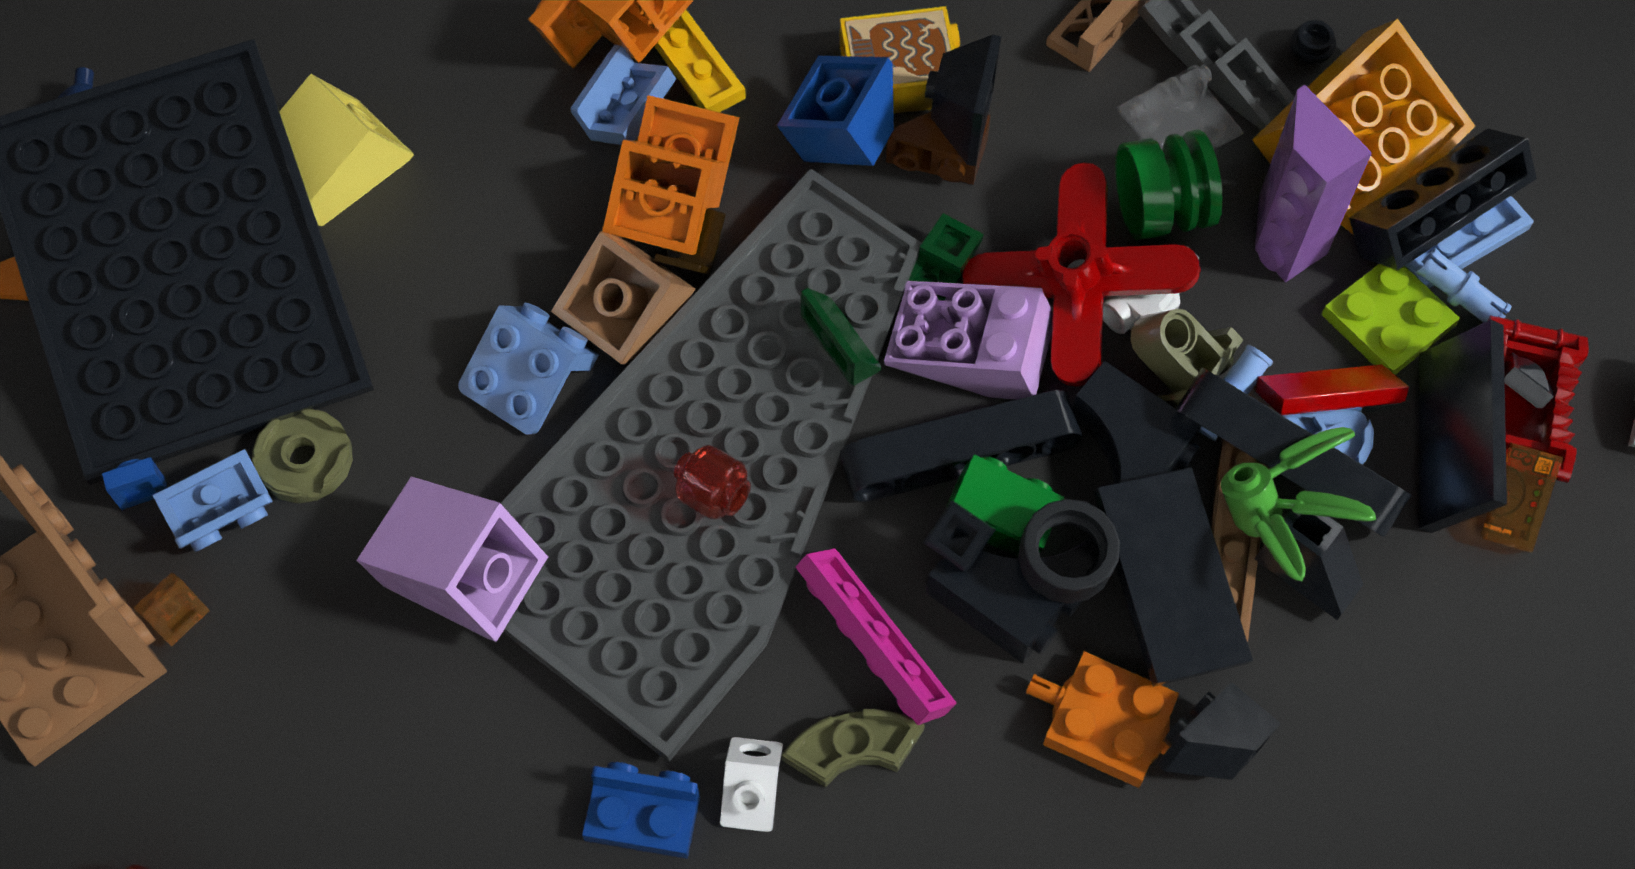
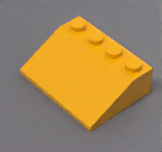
M1398 19L1365 32L1308 86L1331 112L1372 152L1340 224L1352 234L1350 216L1447 155L1475 127V124ZM1293 101L1252 139L1270 164Z

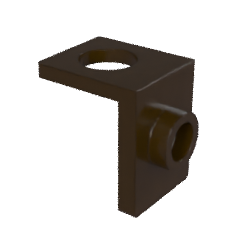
M706 208L696 254L690 255L668 249L666 256L656 254L654 261L711 275L726 214Z

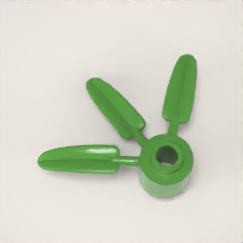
M1340 427L1325 430L1294 443L1282 450L1279 455L1282 462L1270 469L1259 463H1241L1230 469L1222 478L1221 490L1234 524L1249 536L1261 537L1280 567L1294 580L1302 581L1305 577L1306 568L1296 540L1282 517L1283 509H1292L1296 514L1357 521L1376 520L1375 512L1370 506L1339 495L1301 491L1297 494L1296 500L1280 499L1273 482L1274 477L1287 469H1295L1331 448L1353 438L1355 432L1349 428Z

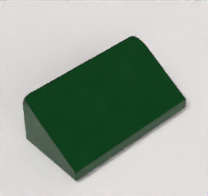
M810 288L802 290L800 295L801 317L849 384L855 386L881 370V365L835 302L827 295Z

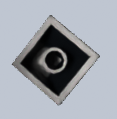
M990 35L943 53L939 71L930 70L927 80L925 98L933 99L931 119L964 162L970 166L976 167L994 92L1002 36Z

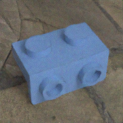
M614 45L572 105L571 113L591 141L622 145L623 140H636L639 136L647 95L664 99L676 78L668 66L634 63L623 46Z
M245 449L152 495L173 532L179 549L191 545L194 552L223 539L218 530L237 521L242 529L268 516L264 506L273 502Z

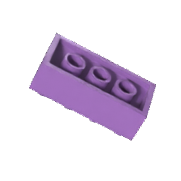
M1306 85L1297 89L1259 194L1255 250L1263 265L1267 269L1275 271L1285 282L1328 254L1372 154Z

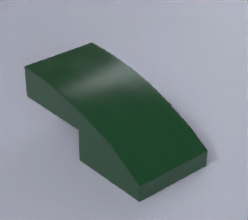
M943 213L921 244L919 256L908 281L959 283L964 268L969 260L974 257L984 234ZM937 295L938 300L944 301L946 299L944 296Z

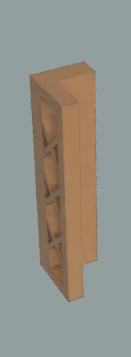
M1081 0L1047 37L1046 46L1090 72L1140 16L1137 11L1150 0ZM1111 2L1097 18H1093L1091 7L1094 4ZM1086 30L1080 36L1078 47L1064 39L1069 32Z

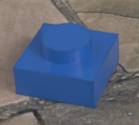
M151 457L144 460H128L121 463L116 469L102 473L106 491L121 510L153 500L154 497L152 495L168 488L164 475Z

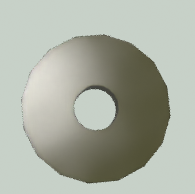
M306 409L301 411L299 415L281 421L276 419L269 422L256 438L252 449V460L269 493L283 501L297 504L318 501L331 494L347 478L353 461L352 444L337 419L324 411ZM302 446H310L315 449L313 457L304 464L290 462L291 454L295 449Z

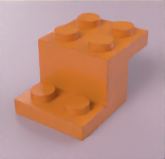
M541 0L535 12L528 20L557 55L573 69L602 35L614 45L623 46L630 57L640 63L694 0Z
M647 95L638 140L622 141L602 232L690 255L696 254L706 208H719L740 117Z

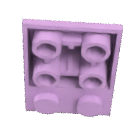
M907 281L884 363L886 366L986 397L1021 399L1037 394L1052 335L1053 312L1042 288ZM937 295L944 296L946 299L944 301L938 300Z

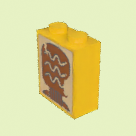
M946 6L840 18L839 46L841 56L889 57L893 63L894 114L932 109L933 99L925 98L930 70L939 71L943 53L960 47L958 26L956 23L950 24Z

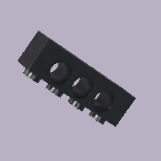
M1487 128L1350 216L1349 219L1359 256L1399 270L1536 180L1537 177L1528 138Z

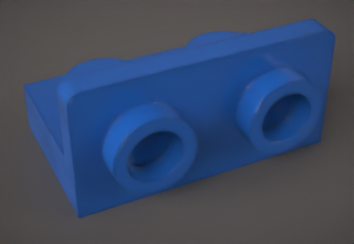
M610 762L607 768L593 766L591 779L594 785L582 834L584 841L688 859L700 800L698 784L690 782L689 776L674 771H661L658 777L638 773L639 769L635 766L621 762Z

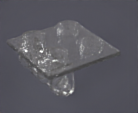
M1192 65L1187 70L1166 79L1165 82L1155 85L1152 89L1141 95L1134 96L1133 99L1117 107V111L1141 140L1153 138L1159 143L1161 149L1165 138L1175 133L1183 137L1187 131L1200 129L1206 133L1214 150L1244 133L1208 90L1207 85L1212 80V74L1205 65L1200 67Z

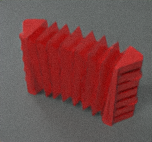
M1490 315L1488 321L1493 320L1504 325V365L1505 359L1512 352L1518 357L1527 358L1537 363L1544 371L1546 378L1551 381L1554 395L1541 409L1540 407H1535L1505 384L1506 465L1516 469L1517 472L1523 473L1525 471L1527 474L1537 476V478H1555L1557 481L1568 483L1572 475L1577 449L1568 444L1575 436V433L1567 431L1573 422L1568 417L1574 410V407L1568 404L1575 396V393L1572 391L1579 383L1577 379L1582 374L1578 369L1588 356V337L1564 332L1561 328L1554 330L1523 323L1519 319L1509 320ZM1511 447L1529 451L1528 455L1532 458L1531 464L1526 466L1519 459L1509 457ZM1513 449L1511 455L1518 457L1516 455L1518 450ZM1536 454L1554 458L1549 477L1531 472ZM1525 457L1524 461L1528 463L1530 462V458Z

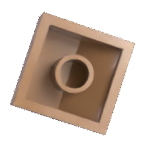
M600 231L551 312L620 364L626 365L649 344L688 302L695 288L659 262L654 261L651 256L627 239Z

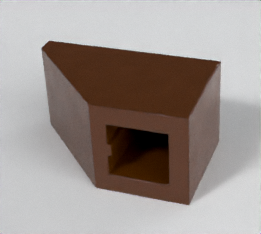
M931 111L894 127V131L887 141L886 162L895 164L903 170H918L940 176L949 182H964L974 185L988 141L991 115H988L976 167L967 165L931 119Z

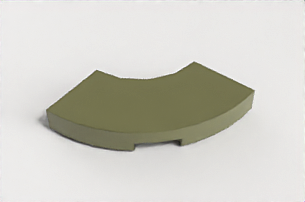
M863 709V712L847 713L833 718L830 716L802 732L787 747L781 757L782 761L825 788L839 773L858 765H879L898 772L923 733L925 724L917 725L911 717L879 709Z

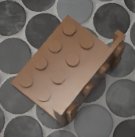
M0 455V490L37 531L0 556V721L26 759L36 766L168 671L148 646L156 641L154 636L142 620L136 616L126 601L120 597L105 577L100 581L92 570L97 564L78 539L73 542L69 539L67 534L72 532L74 528L62 512L53 504L22 464L12 469Z

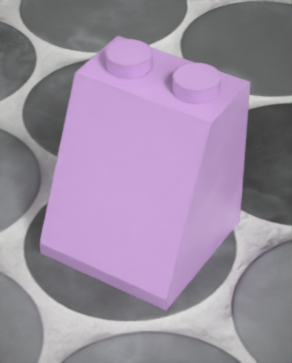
M410 477L357 561L383 587L489 640L497 642L548 556L499 502Z

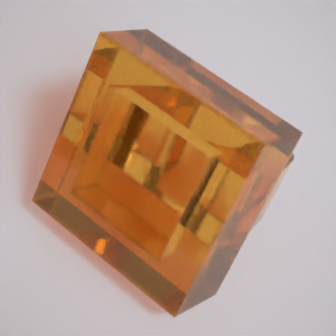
M173 572L134 607L136 612L170 646H173L210 611Z

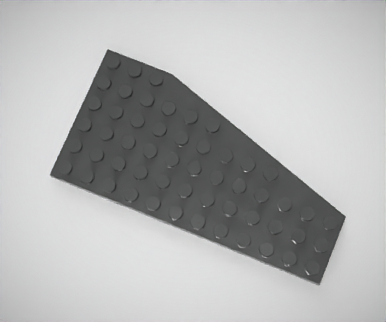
M812 169L803 176L500 503L548 556L503 630V633L668 762H670L766 648L797 569L795 567L801 560L840 460L839 453L845 447L872 378L871 376L855 386L849 384L802 319L801 291L810 288L830 297L878 361L901 304L907 281L919 256L921 242Z

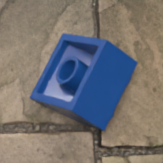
M817 57L777 124V127L803 161L874 166L894 131L893 63L889 57Z

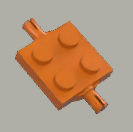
M1085 651L1074 675L1064 683L1063 687L1034 674L1026 691L1027 695L1029 694L1054 706L1052 710V724L1043 742L1044 746L1137 788H1140L1149 765L1158 758L1159 754L1164 755L1169 749V746L1163 742V739L1170 731V715L1180 693L1162 685L1153 687L1150 680Z

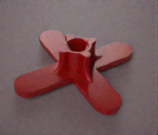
M1084 162L1071 166L1061 177L1059 184L1057 236L1054 237L1049 246L1039 247L1035 251L978 254L969 260L962 274L963 284L1042 288L1046 298H1054L1051 349L1052 369L1059 381L1075 387L1085 385L1101 365L1104 296L1177 294L1192 288L1198 281L1201 272L1197 255L1193 250L1184 245L1106 247L1107 180L1105 174L1098 166ZM1075 260H1085L1078 267L1067 268Z

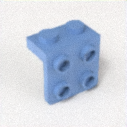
M524 303L522 307L499 305L469 361L458 387L461 393L524 434H535L540 430L570 372L591 371L599 354L585 346L588 339L577 331L568 327H562L560 330L547 322L550 315L535 305Z

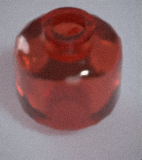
M710 445L702 446L693 453H685L677 462L673 473L674 478L677 479L676 496L681 503L709 519L717 520L726 515L733 516L746 502L751 489V483L747 480L748 472L745 465L719 448Z

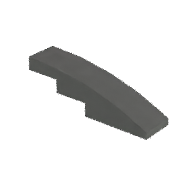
M1150 0L1137 11L1165 45L1205 85L1260 130H1263L1294 100L1295 97L1245 37L1237 43L1210 9L1202 15L1190 0Z

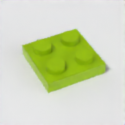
M1378 264L1325 305L1321 314L1373 365L1382 364L1395 375L1416 359L1419 353L1426 351L1451 331L1460 319L1457 314L1405 266L1396 270Z

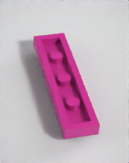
M836 548L805 555L795 568L805 579L808 590L822 601L836 619L839 630L846 637L850 638L866 658L869 669L884 681L897 698L900 709L907 716L911 717L917 725L945 716L957 702Z

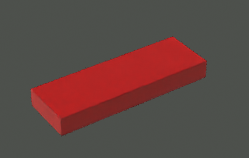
M1380 364L1258 376L1255 392L1280 415L1402 403L1406 401L1409 386Z

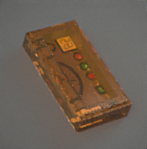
M1510 442L1506 454L1507 505L1487 513L1480 537L1533 553L1563 457Z

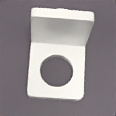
M738 737L731 738L725 764L720 819L723 827L765 832L772 830L782 743ZM759 751L767 755L757 757L749 756L742 752Z

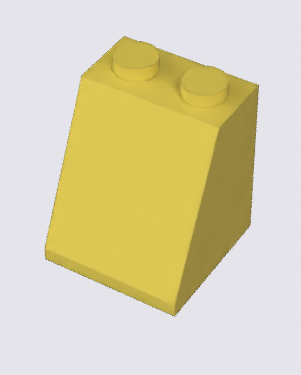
M313 74L307 77L280 110L317 223L321 227L409 162L415 155L358 99Z

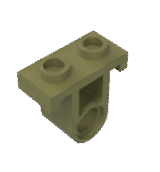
M1172 309L1141 316L1134 322L1131 329V343L1134 351L1172 391L1170 394L1158 397L1175 409L1201 368L1219 377L1231 367L1234 361L1233 355L1243 341L1232 327L1206 331L1189 312L1183 309Z

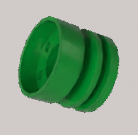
M1200 129L1187 131L1183 137L1177 133L1170 134L1165 138L1162 149L1153 138L1125 142L1118 146L1115 157L1117 194L1125 225L1135 240L1167 235L1171 232L1174 221L1183 232L1196 228V225L1200 228H1208L1219 223L1223 200L1221 176L1212 143L1205 132Z

